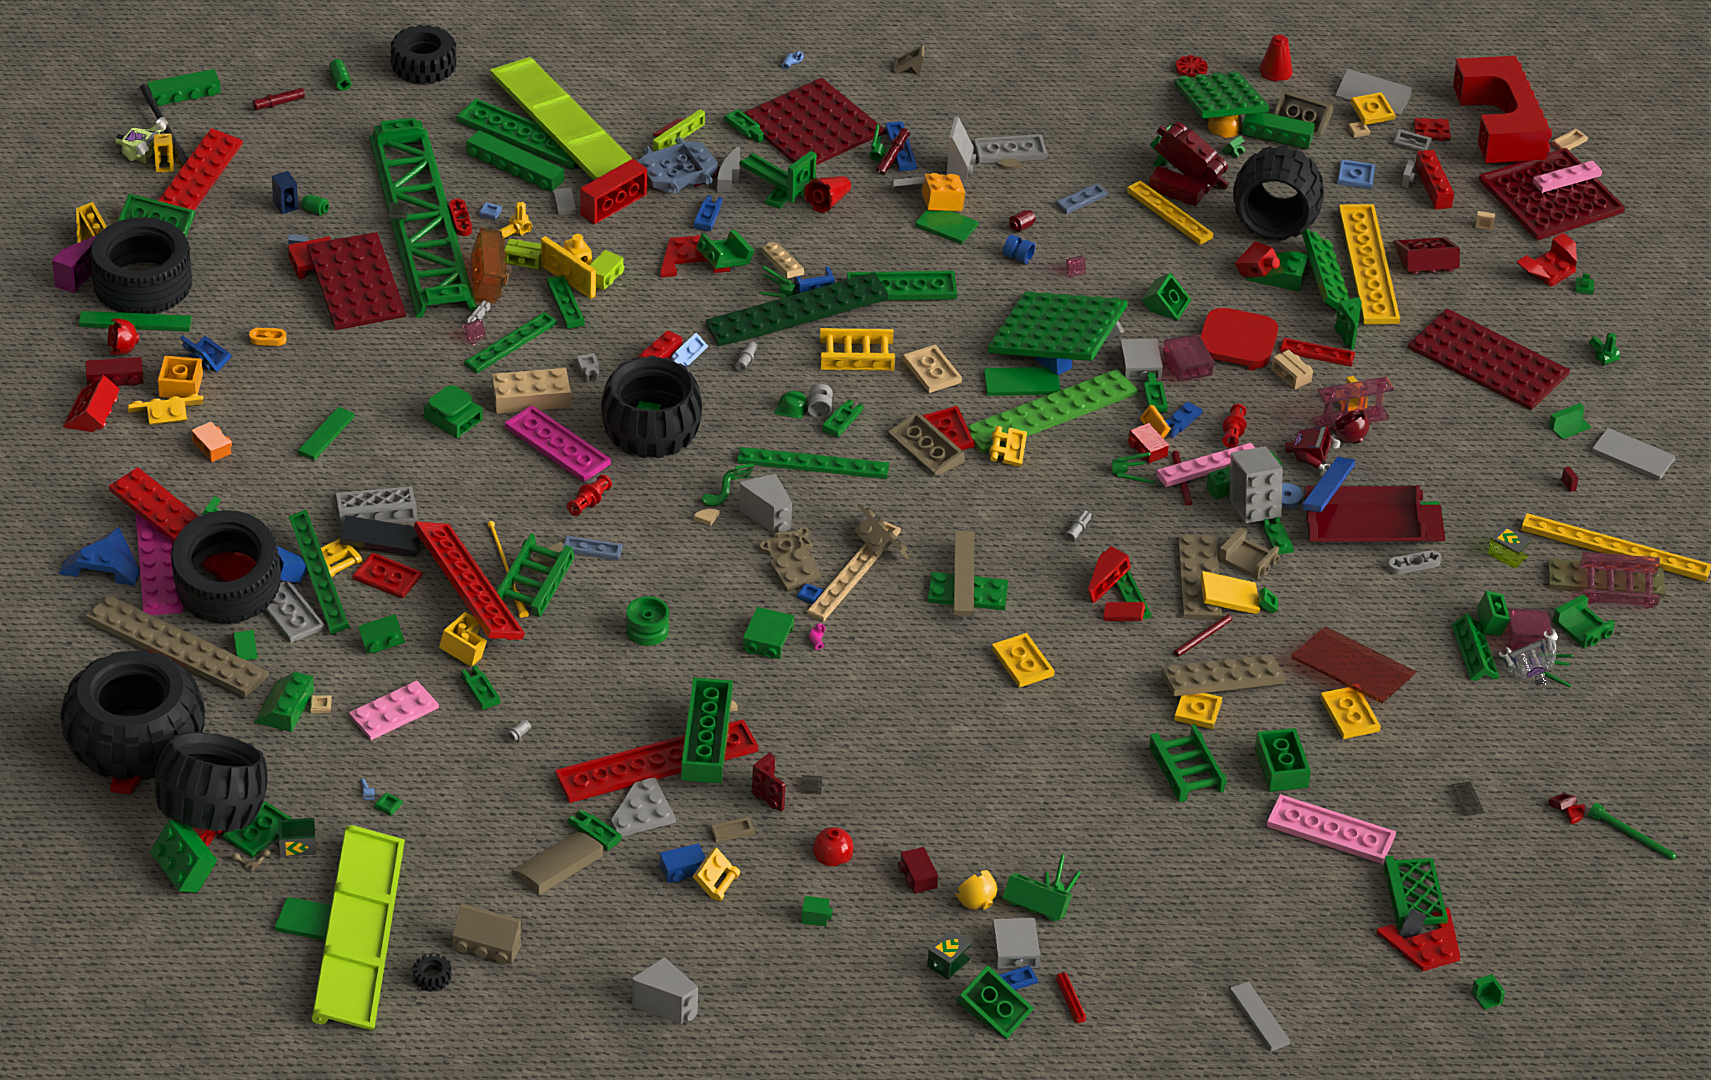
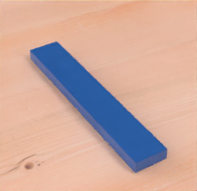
M1337 457L1304 501L1303 509L1322 512L1354 468L1355 459Z

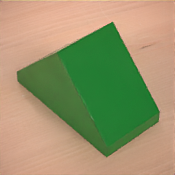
M254 630L232 633L236 655L244 660L258 659Z

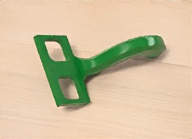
M754 463L735 466L734 469L727 471L722 479L721 493L718 495L704 494L702 496L703 504L706 506L723 504L729 495L730 481L750 478Z

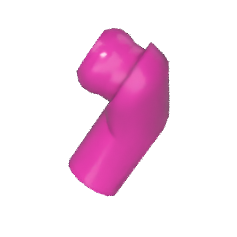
M821 623L816 624L808 635L815 650L824 647L821 638L826 628Z

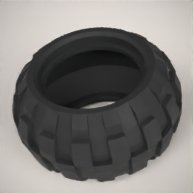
M144 650L115 652L89 663L86 669L76 674L69 683L68 691L64 695L61 707L62 733L73 755L79 762L88 766L95 773L104 777L114 776V778L128 780L129 777L133 778L134 776H140L142 780L155 778L159 758L171 738L185 732H202L205 725L203 696L191 673L181 665H177L176 661L167 656L153 654ZM132 709L151 710L137 716L115 715L116 713Z

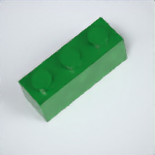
M1015 872L1009 876L1002 898L1008 900L1007 903L1010 905L1024 906L1028 912L1034 914L1039 912L1046 915L1045 918L1057 921L1065 917L1072 894Z

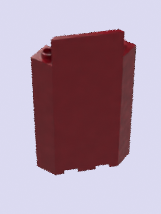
M1420 485L1340 486L1322 512L1306 510L1308 542L1445 541L1441 505H1420V501H1423V490L1420 489ZM1314 486L1304 487V501L1315 488Z

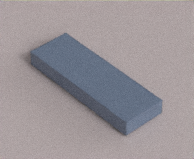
M1096 183L1056 201V206L1068 214L1108 196V192Z
M566 536L563 548L565 545L572 547L573 553L577 555L619 561L623 544Z

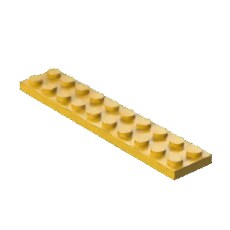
M1374 204L1339 205L1338 211L1357 297L1362 301L1361 315L1363 324H1399L1400 315Z

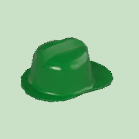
M789 391L781 396L777 404L778 407L773 414L802 418L807 411V397L799 391Z

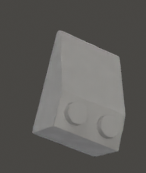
M955 116L949 136L947 175L955 174L959 175L961 180H967L968 175H972L976 154H973L974 146L959 117Z

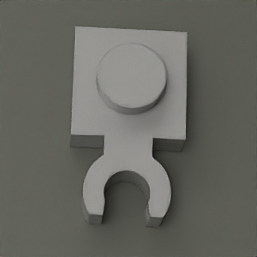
M1408 160L1403 173L1401 187L1408 188L1409 184L1414 182V160Z
M595 353L577 356L580 372L585 373L586 381H589V376H595L599 380V363Z

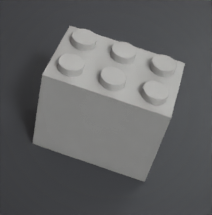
M1266 446L1230 452L1229 500L1245 523L1281 517L1283 468Z

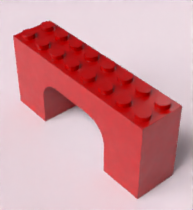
M1496 56L1456 59L1453 88L1460 106L1493 105L1505 113L1481 115L1477 145L1485 163L1546 160L1547 153L1550 152L1549 138H1552V129L1549 128L1547 119L1543 116V110L1539 107L1538 99L1535 98L1534 90H1531L1530 82L1527 81L1525 71L1522 70L1521 62H1518L1517 57Z

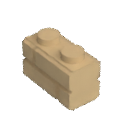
M1287 350L1282 354L1274 356L1271 370L1293 389L1312 382L1313 370L1311 366L1306 365L1298 355Z

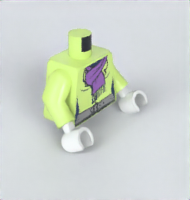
M161 117L156 121V125L150 129L132 128L126 136L118 134L116 144L122 145V154L130 161L138 160L147 163L154 154V135L164 131L168 122L164 117Z

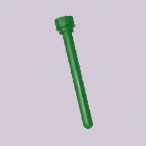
M1596 802L1591 807L1588 816L1592 819L1604 820L1670 860L1676 858V854L1606 813L1604 806Z

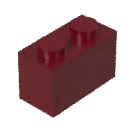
M920 847L901 852L898 868L900 873L905 874L907 887H911L914 894L937 889L938 874L925 848Z

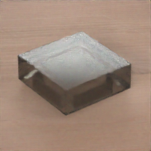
M391 202L388 214L389 219H407L408 203Z
M802 775L801 794L821 795L823 776Z

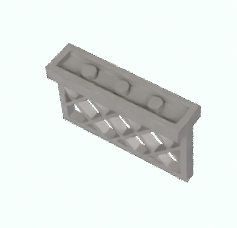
M412 486L336 493L341 528L343 527L345 515L390 523L417 521V505ZM409 492V494H407L405 497L399 495L400 493ZM384 494L389 495V496L386 497V498L381 497V495H384ZM363 496H369L370 498H368L367 500H365V499H363L362 497H363ZM341 498H350V500L344 501Z

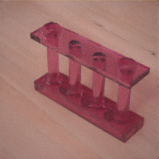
M1387 376L1320 388L1317 392L1325 404L1323 415L1314 416L1313 421L1317 427L1327 426L1328 430L1332 431L1331 426L1336 425L1335 421L1338 418L1352 412L1348 411L1349 400L1359 397L1358 407L1353 411L1354 414L1359 413V409L1364 410L1369 423L1389 420V415L1382 402L1384 393L1393 391L1394 388ZM1376 394L1375 405L1365 408L1367 396ZM1342 400L1340 412L1331 413L1332 402Z
M1583 552L1580 568L1587 569V589H1583L1582 594L1589 598V604L1606 602L1643 605L1646 608L1658 606L1660 594H1653V573L1657 574L1660 558ZM1595 569L1606 570L1607 591L1595 590ZM1614 571L1626 572V592L1614 591ZM1633 572L1645 574V593H1634Z

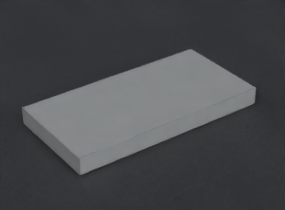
M1041 134L973 139L979 164L997 163L1003 159H1015L1017 161L1046 160L1048 157Z
M1607 428L1592 448V453L1656 480L1662 478L1675 460V455L1610 428Z
M281 581L276 598H274L265 611L290 643L325 629V624L292 583Z

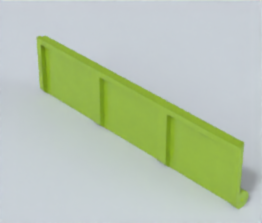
M531 57L490 69L491 77L593 180L633 159Z
M354 825L345 827L312 1013V1021L317 1024H325L330 1019L372 1031L375 1028L405 839Z

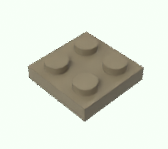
M805 547L770 560L771 568L786 591L802 587L805 583L810 584L822 579L821 572Z

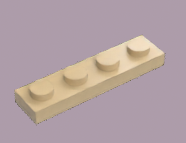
M770 242L765 246H761L763 255L784 276L792 278L804 275V268L778 243Z

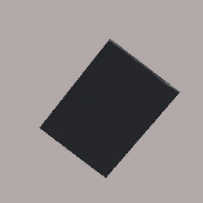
M1411 908L1408 917L1405 918V923L1403 922L1399 935L1405 938L1418 935L1427 915Z

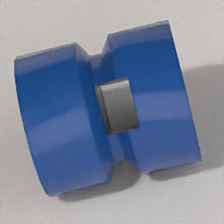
M1013 234L1009 235L1003 247V255L1011 259L1016 257L1018 262L1027 264L1028 260L1032 259L1035 252L1034 242L1026 239L1022 241L1021 237Z

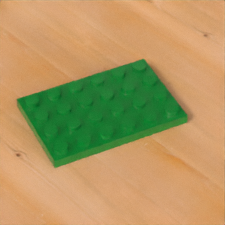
M1230 71L1227 74L1213 73L1207 76L1198 74L1196 77L1180 76L1174 79L1175 87L1202 119L1269 112V104L1238 71Z

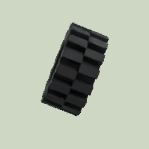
M429 953V957L424 954L422 959H416L417 963L414 962L413 980L414 983L416 982L417 987L421 986V989L424 991L428 988V992H432V988H435V991H439V987L444 989L446 988L445 984L449 985L452 978L451 965L445 956L440 958V954L436 953V956H433V953ZM430 969H435L440 972L437 975L425 974V972Z

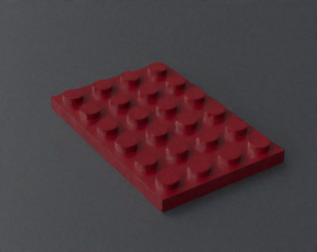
M378 232L307 244V250L335 330L406 317V311Z

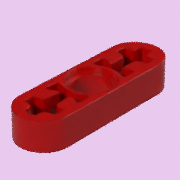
M458 198L451 200L449 209L456 233L459 236L470 235L472 233V223L465 201Z

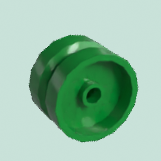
M644 596L636 598L627 606L626 633L630 640L639 645L652 646L661 643L667 638L669 634V608L663 600Z

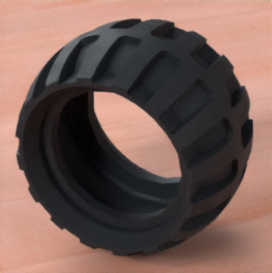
M656 356L633 358L629 362L620 364L606 382L601 399L602 421L612 443L616 447L620 446L623 452L627 454L633 453L640 458H663L664 455H674L679 453L682 447L686 448L698 431L702 417V397L699 386L693 374L688 372L686 366L670 358ZM640 401L662 404L671 408L642 410L633 406L638 405Z
M185 732L181 733V735H175L164 748L156 767L154 787L158 809L162 810L165 816L174 819V821L198 829L227 832L245 829L256 818L265 799L268 782L265 757L252 744L245 743L234 737L223 736L222 734Z

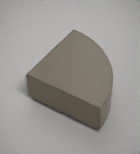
M1003 159L997 162V165L1004 169L1022 168V164L1015 159Z

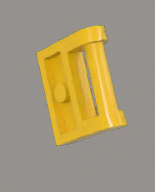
M340 539L321 547L332 577L335 576V573L345 568L362 563L360 554L350 545L339 544ZM348 556L350 557V558H348V559H346V560H344V561H342V562H340V563H338V564H336V565H334V566H332V567L330 566L331 564H333V563H335V562H337V561H339V560H341V559H344V558H346V557H348Z
M714 848L709 852L692 877L712 899L721 902L724 898V892L731 882L740 875V870L732 866L718 848ZM724 871L727 875L716 889L714 884Z

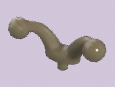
M264 849L257 861L247 862L236 852L232 854V859L238 860L246 869L254 871L260 867L264 858L270 855V851Z

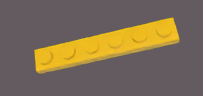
M1141 180L1128 186V194L1199 245L1213 239L1212 231Z

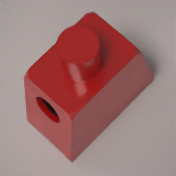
M1254 242L1237 259L1235 265L1240 275L1244 277H1264L1272 268L1279 267L1280 260L1277 258L1272 247Z

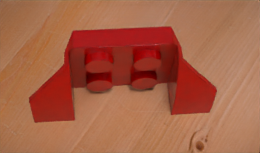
M1561 233L1552 239L1551 249L1535 260L1526 255L1516 261V263L1528 273L1553 287L1575 273L1577 264L1576 242L1565 233Z

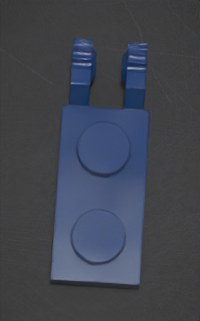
M707 195L694 221V228L706 231L712 230L723 202L722 197H718L716 203H712V196Z
M1187 401L1172 416L1165 420L1168 426L1172 427L1169 437L1173 439L1179 432H1182L1202 414L1203 409Z

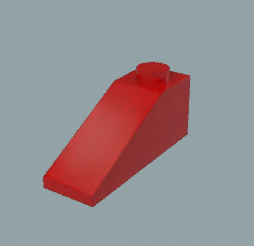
M1110 546L1100 555L1088 588L1092 603L1098 601L1131 568L1127 554Z

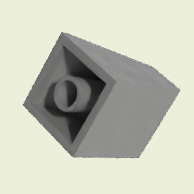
M776 474L740 482L739 509L742 513L773 534L791 530L792 502Z
M664 957L632 978V1005L635 1008L682 1024L687 1020H693L697 1015L698 986Z

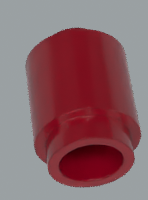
M1023 210L1010 217L1009 226L1013 231L1016 230L1019 233L1031 227L1036 221V217L1031 210Z

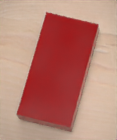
M1106 602L1103 615L1104 621H1142L1145 604L1144 602Z

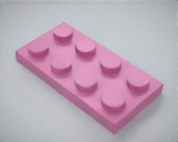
M415 681L349 712V717L370 740H373L438 709L439 704L418 681Z

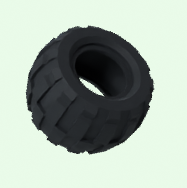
M1288 146L1267 147L1260 150L1258 154L1252 155L1237 173L1233 187V202L1235 203V210L1240 221L1245 223L1249 231L1261 235V238L1268 240L1270 238L1278 239V241L1287 240L1291 236L1297 237L1302 234L1306 228L1314 223L1320 214L1324 200V183L1316 163L1311 158L1308 159L1304 152L1298 149H1289ZM1271 181L1281 182L1291 186L1297 191V194L1289 198L1275 197L1267 192L1263 183Z

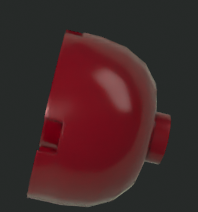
M1359 409V413L1356 414L1353 411L1338 418L1335 421V426H1331L1340 441L1358 444L1364 440V436L1367 435L1370 428V423L1364 410Z

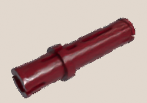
M301 87L276 95L269 94L264 98L254 99L252 104L255 111L268 107L274 108L279 104L305 98V93Z
M901 128L896 138L891 141L890 148L875 169L876 172L883 175L886 174L899 151L903 150L904 143L911 134L907 129Z

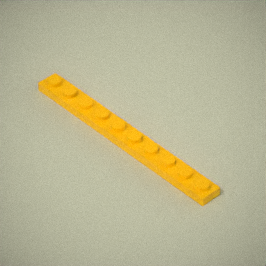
M1528 513L1521 528V531L1643 565L1663 567L1665 571L1704 582L1707 581L1711 570V564Z

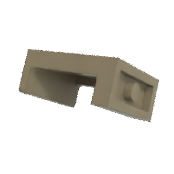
M1240 527L1220 548L1218 561L1258 580L1262 575L1265 576L1268 573L1271 565L1277 564L1280 557L1278 555L1279 547L1275 545L1271 550H1267L1245 539L1246 530Z

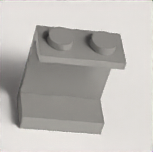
M1121 339L1120 354H1123L1125 363L1124 376L1129 381L1147 380V373L1155 372L1156 380H1161L1163 367L1157 339Z
M1035 918L993 919L992 934L995 935L997 969H1018L1028 965L1031 968H1039L1040 950Z

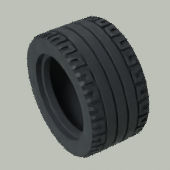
M129 218L107 226L93 240L90 255L94 291L97 298L108 308H112L120 313L155 314L178 305L190 292L192 271L189 241L185 234L175 225L156 218ZM139 262L161 264L148 270H128L122 268Z
M221 510L209 512L188 523L179 532L173 543L171 562L176 592L183 606L198 618L223 624L242 622L264 611L276 598L281 582L277 544L272 531L260 519L240 511ZM223 552L241 553L256 562L252 570L245 576L229 582L211 581L197 573V569L206 559Z

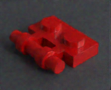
M1414 118L1416 134L1437 139L1438 141L1451 140L1449 119Z

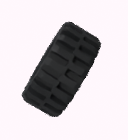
M432 25L410 26L406 30L403 29L397 33L391 42L392 69L404 81L410 80L413 84L419 82L422 85L429 82L434 84L435 81H443L444 77L448 78L455 70L457 64L456 42L451 34L444 29L441 30L440 27H432Z

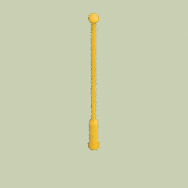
M489 521L487 526L491 529L506 573H508L509 567L494 529L495 523ZM514 583L512 589L513 591L518 592ZM514 600L519 617H528L529 613L524 603Z

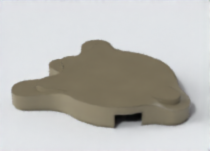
M802 527L793 532L775 533L772 539L769 540L768 538L760 543L759 550L761 553L768 554L772 558L779 557L801 547L809 550L812 548V542L807 539L809 529ZM808 551L809 555L814 561V555Z

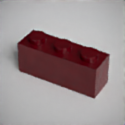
M1158 166L1149 178V187L1171 199L1197 206L1205 195L1206 182Z
M142 357L85 361L87 386L102 375H105L117 387L144 384Z

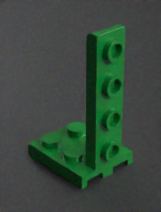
M810 151L788 167V173L754 153L741 160L739 165L787 192V200L793 203L795 202V197L804 195L805 186L812 179L816 178L817 154Z

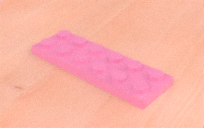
M1281 794L1267 821V827L1380 864H1383L1396 834V831Z

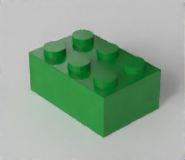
M1296 728L1257 732L1255 752L1269 792L1308 788L1311 770Z
M170 819L149 851L175 887L183 892H198L218 861L191 826Z

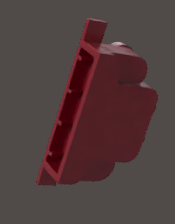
M1174 122L1168 130L1162 125L1158 128L1157 133L1162 138L1154 149L1186 176L1206 182V194L1216 184L1224 190L1228 188L1230 184L1222 178V175L1228 170L1227 162L1218 156L1217 152L1195 132L1187 129L1181 122Z

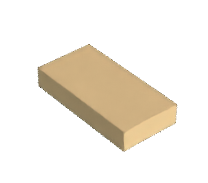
M1574 129L1552 140L1551 145L1558 150L1563 148L1570 150L1586 142L1588 137L1579 130Z

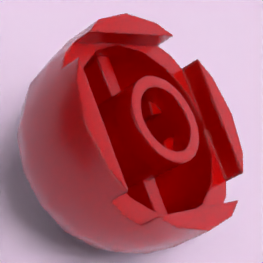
M113 318L111 321L114 323L109 325L107 334V345L112 347V351H109V353L117 356L126 355L134 349L135 344L139 343V333H136L134 325L128 320Z
M829 827L821 830L815 837L813 854L820 863L827 866H838V864L849 862L853 856V841L845 830L838 827Z

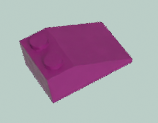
M97 235L63 249L53 258L52 266L55 287L75 293L91 276L90 248Z

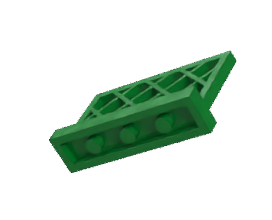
M1393 855L1385 856L1383 869L1397 928L1402 929L1403 922L1405 923V918L1408 917L1411 908L1427 915L1423 925L1447 923L1448 917L1433 858L1394 860ZM1429 865L1430 867L1427 872L1419 869L1420 866ZM1398 867H1407L1410 870L1404 873ZM1415 872L1422 877L1416 880L1411 875ZM1427 879L1431 881L1433 885L1431 887H1428L1424 885L1423 882ZM1406 880L1413 884L1410 889L1402 885ZM1417 888H1420L1424 890L1425 893L1421 896L1414 891ZM1409 895L1417 899L1414 904L1406 900ZM1429 895H1432L1436 897L1437 900L1433 903L1426 898ZM1423 903L1429 908L1424 911L1418 906ZM1433 910L1439 912L1441 916L1434 917L1430 913Z

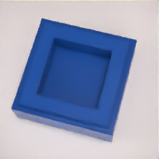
M805 583L797 594V599L813 604L823 593V589Z

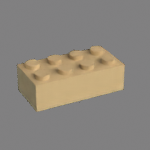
M566 368L492 374V390L496 414L522 412L531 405L539 410L571 408V391Z

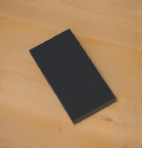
M345 515L339 544L416 556L420 537L414 530V526Z

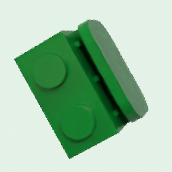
M449 385L432 396L429 402L426 403L424 406V419L458 439L483 420V408L472 401L469 393L457 386Z

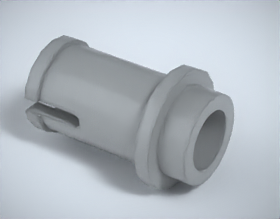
M521 720L515 727L509 728L506 733L507 739L510 742L520 741L521 736L531 730L530 723L527 720Z

